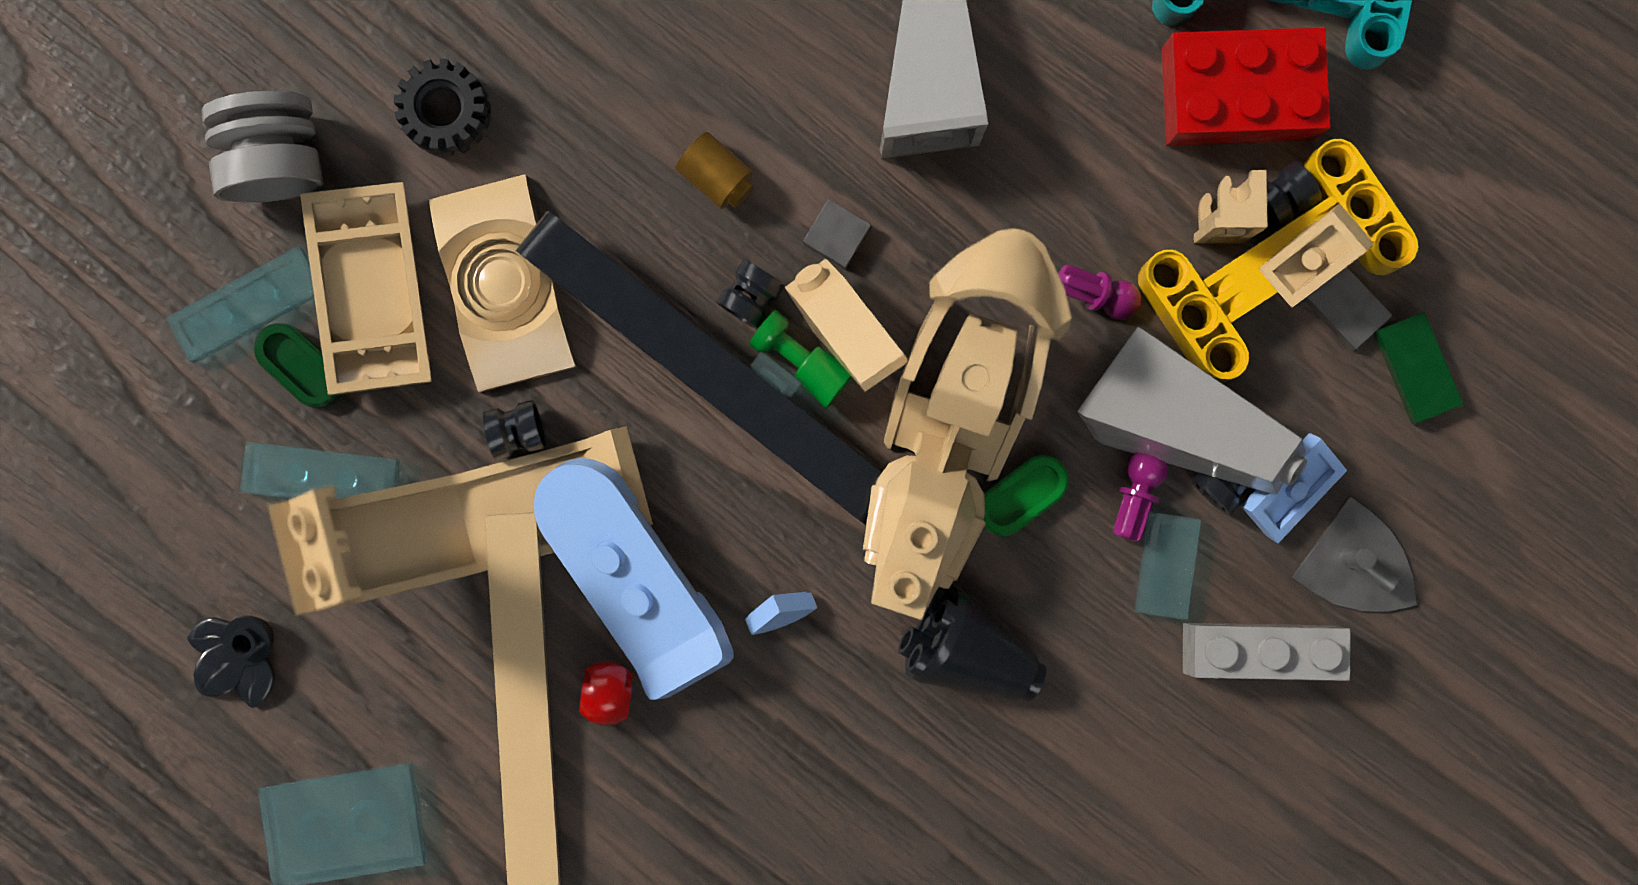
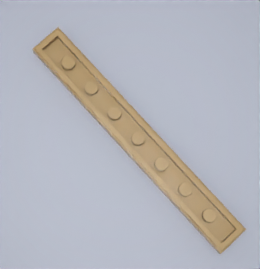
M534 512L486 515L485 531L507 885H561L539 527Z

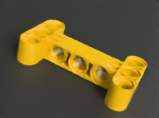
M1344 139L1329 140L1305 160L1303 166L1315 179L1321 191L1322 202L1203 281L1190 261L1182 253L1175 250L1160 251L1141 267L1138 274V284L1141 292L1186 359L1220 383L1240 376L1246 370L1249 362L1248 349L1231 323L1278 292L1260 272L1259 268L1309 225L1321 219L1338 204L1347 211L1374 243L1364 254L1357 258L1368 272L1375 275H1387L1408 265L1415 258L1418 251V240L1414 231L1358 149L1351 142ZM1323 156H1330L1339 163L1341 168L1339 177L1330 176L1324 171L1322 167ZM1352 197H1358L1367 204L1369 209L1367 219L1359 218L1352 212L1350 207ZM1381 238L1388 239L1395 245L1397 250L1395 261L1385 259L1381 255L1379 250ZM1164 264L1174 271L1176 276L1174 287L1165 288L1155 281L1153 276L1155 265ZM1184 306H1194L1202 312L1204 323L1200 330L1190 329L1184 324L1182 320ZM1214 347H1221L1230 354L1232 365L1228 372H1220L1212 366L1210 353Z

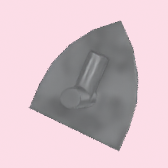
M1348 497L1292 576L1295 581L1309 591L1332 604L1358 611L1389 612L1417 605L1414 577L1403 548L1390 528L1352 497Z

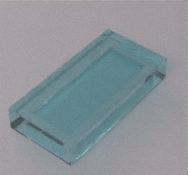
M1150 512L1145 531L1134 612L1188 619L1201 524L1200 519Z

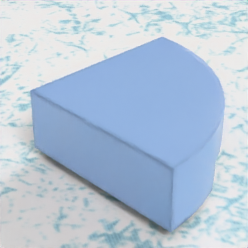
M798 592L772 595L751 612L745 620L751 635L791 624L816 610L817 606L812 593Z

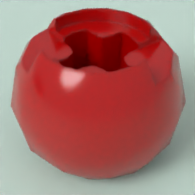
M611 661L597 662L587 667L582 684L580 714L589 722L600 726L616 725L626 720L629 715L633 674L623 665Z

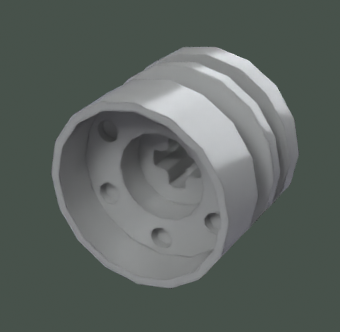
M253 91L217 98L203 106L201 110L203 124L211 128L205 134L206 144L211 148L226 151L213 157L209 162L213 196L218 200L235 203L272 202L300 197V194L316 192L322 188L324 183L319 152L315 148L298 145L312 139L316 134L315 125L312 121L308 120L313 114L312 102L308 96L288 91Z

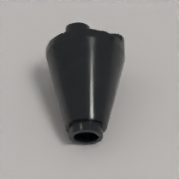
M950 585L949 589L937 588L922 620H919L916 628L911 626L905 631L898 646V654L906 657V675L924 684L1013 701L1023 699L1028 702L1037 696L1046 678V666L1038 661L1037 655L969 594L953 585Z

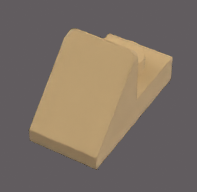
M1338 204L1321 219L1309 225L1263 264L1259 270L1293 308L1364 254L1374 243L1347 211Z

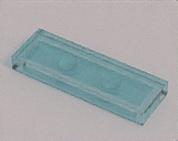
M297 246L167 317L166 320L188 361L195 364L314 299L309 259L304 249Z
M246 442L240 492L295 498L314 489L334 486L337 497L332 499L344 498L397 487L400 460Z

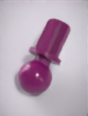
M1070 264L1064 265L1061 271L1057 272L1064 286L1066 296L1085 302L1086 308L1091 311H1098L1103 308L1109 317L1116 320H1126L1134 316L1140 308L1141 294L1138 288L1129 281L1118 280L1112 282L1111 276L1108 273L1099 272L1094 274Z
M1135 453L1130 458L1127 466L1132 487L1131 489L1126 487L1120 488L1119 492L1124 494L1113 528L1115 535L1130 541H1140L1142 539L1152 505L1158 504L1160 500L1158 497L1150 495L1153 488L1160 486L1168 474V464L1147 454Z

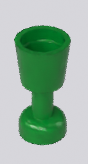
M778 310L773 311L755 332L749 342V346L761 354H766L774 349L798 368L795 379L827 409L853 377L831 353L821 347L815 348L811 353L786 333L789 327L788 319Z

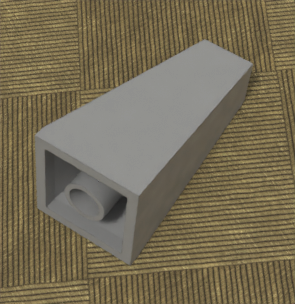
M903 0L880 145L881 159L979 146L988 126V119L967 1Z
M1139 327L1131 335L1077 411L1095 440L1103 445L1134 454H1147L1168 464L1275 495L1284 483L1288 486L1293 485L1307 464V459L1303 458L1306 451L1302 438Z

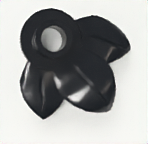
M251 615L240 616L231 622L216 617L199 622L187 637L191 646L202 653L193 673L197 691L202 695L215 697L226 694L234 688L250 708L260 705L268 696L275 679L273 667L268 659L274 643V633L271 626L265 620ZM241 635L246 636L250 640L251 649L245 646Z

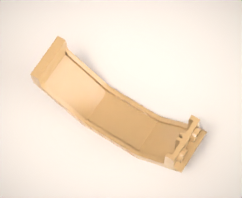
M627 426L611 429L574 443L446 477L332 499L337 496L334 486L311 490L288 501L269 504L268 509L296 615L350 606L488 571L485 516L534 512L535 493L541 480L557 466L572 459H593L614 469L624 479L638 499L637 507L648 523L653 525ZM539 529L540 556L555 553Z

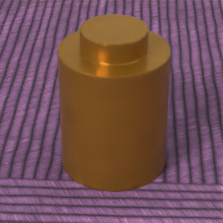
M708 131L700 135L689 146L675 167L677 172L719 209L725 208L728 204L733 208H737L754 188V185L749 181L753 171Z

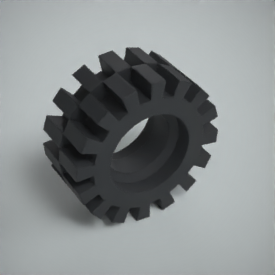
M431 59L423 61L424 68L419 71L415 66L407 71L412 77L407 82L401 78L397 85L401 90V94H394L393 103L398 107V111L394 112L396 120L402 126L401 130L419 148H424L428 153L436 156L438 152L449 157L455 156L454 151L460 150L462 153L471 150L468 144L473 140L478 144L483 138L480 134L482 128L488 130L490 124L487 113H491V104L486 98L488 95L483 86L465 66L458 62L456 65H452L448 59H440V64H434ZM441 90L454 92L461 101L459 117L447 126H436L429 123L424 112L427 99L433 93Z

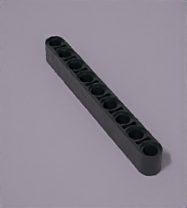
M548 210L515 251L866 526L872 485H876L877 479L882 473L557 216Z

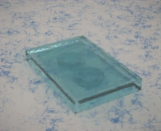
M412 762L258 788L271 885H307L423 866L427 863Z

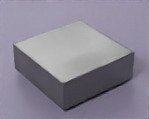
M828 199L802 243L841 268L846 269L871 228V224Z

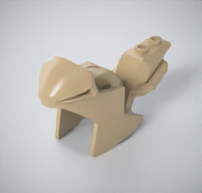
M1007 229L990 234L955 256L929 282L930 298L935 301L918 331L907 359L908 362L905 364L897 384L884 437V443L888 449L891 450L892 444L915 452L916 456L906 455L889 463L877 479L876 485H872L863 545V551L866 552L864 561L876 566L871 604L922 620L937 588L949 589L952 582L958 579L986 524L983 521L985 516V494L975 477L967 473V469L988 475L986 478L988 482L998 479L1025 418L1030 420L1033 418L1043 381L1050 339L1060 340L1070 328L1071 314L1066 292L1045 245L1033 234L1024 230ZM975 296L1005 299L1022 307L1035 319L1034 326L1029 325L1024 367L1009 423L996 419L1002 408L1012 372L1017 328L983 316L969 313L942 367L931 398L908 391L911 381L915 380L930 342L943 317L956 300Z

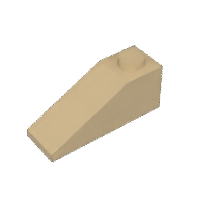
M824 259L819 264L807 266L797 274L793 282L785 286V289L812 331L865 392L908 362L904 353L850 284L827 259Z

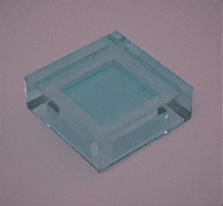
M762 352L750 365L752 371L790 400L794 398L802 387V383Z

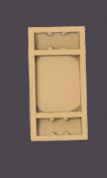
M526 174L429 199L438 252L449 282L455 305L459 334L478 392L481 393L576 368L555 282L515 251L539 221Z
M398 182L300 194L328 395L432 382L404 183Z

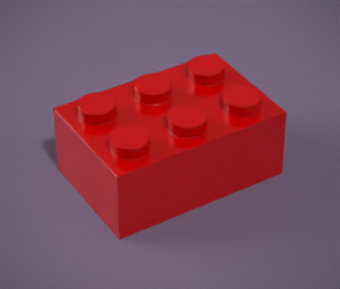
M1325 27L1173 32L1162 47L1166 146L1315 141L1330 129Z

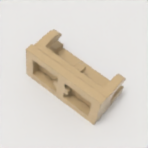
M1266 170L1250 171L1248 179L1238 188H1231L1230 176H1225L1218 186V209L1213 213L1210 209L1212 203L1210 193H1206L1202 197L1198 207L1199 230L1194 233V244L1245 243L1267 228Z

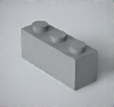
M1183 623L1182 673L1194 678L1350 681V628L1330 625Z

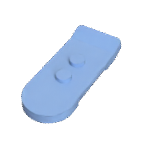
M576 458L566 461L550 471L537 487L534 498V514L537 525L546 541L636 669L650 700L669 698L729 664L734 658L733 648L721 620L703 594L695 591L637 507L638 499L624 479L614 469L597 460Z

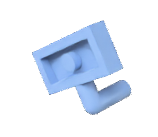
M1311 433L1303 439L1306 451L1303 458L1307 459V464L1295 483L1291 486L1284 483L1276 495L1256 489L1241 505L1262 532L1277 543L1291 531L1347 471L1325 442Z

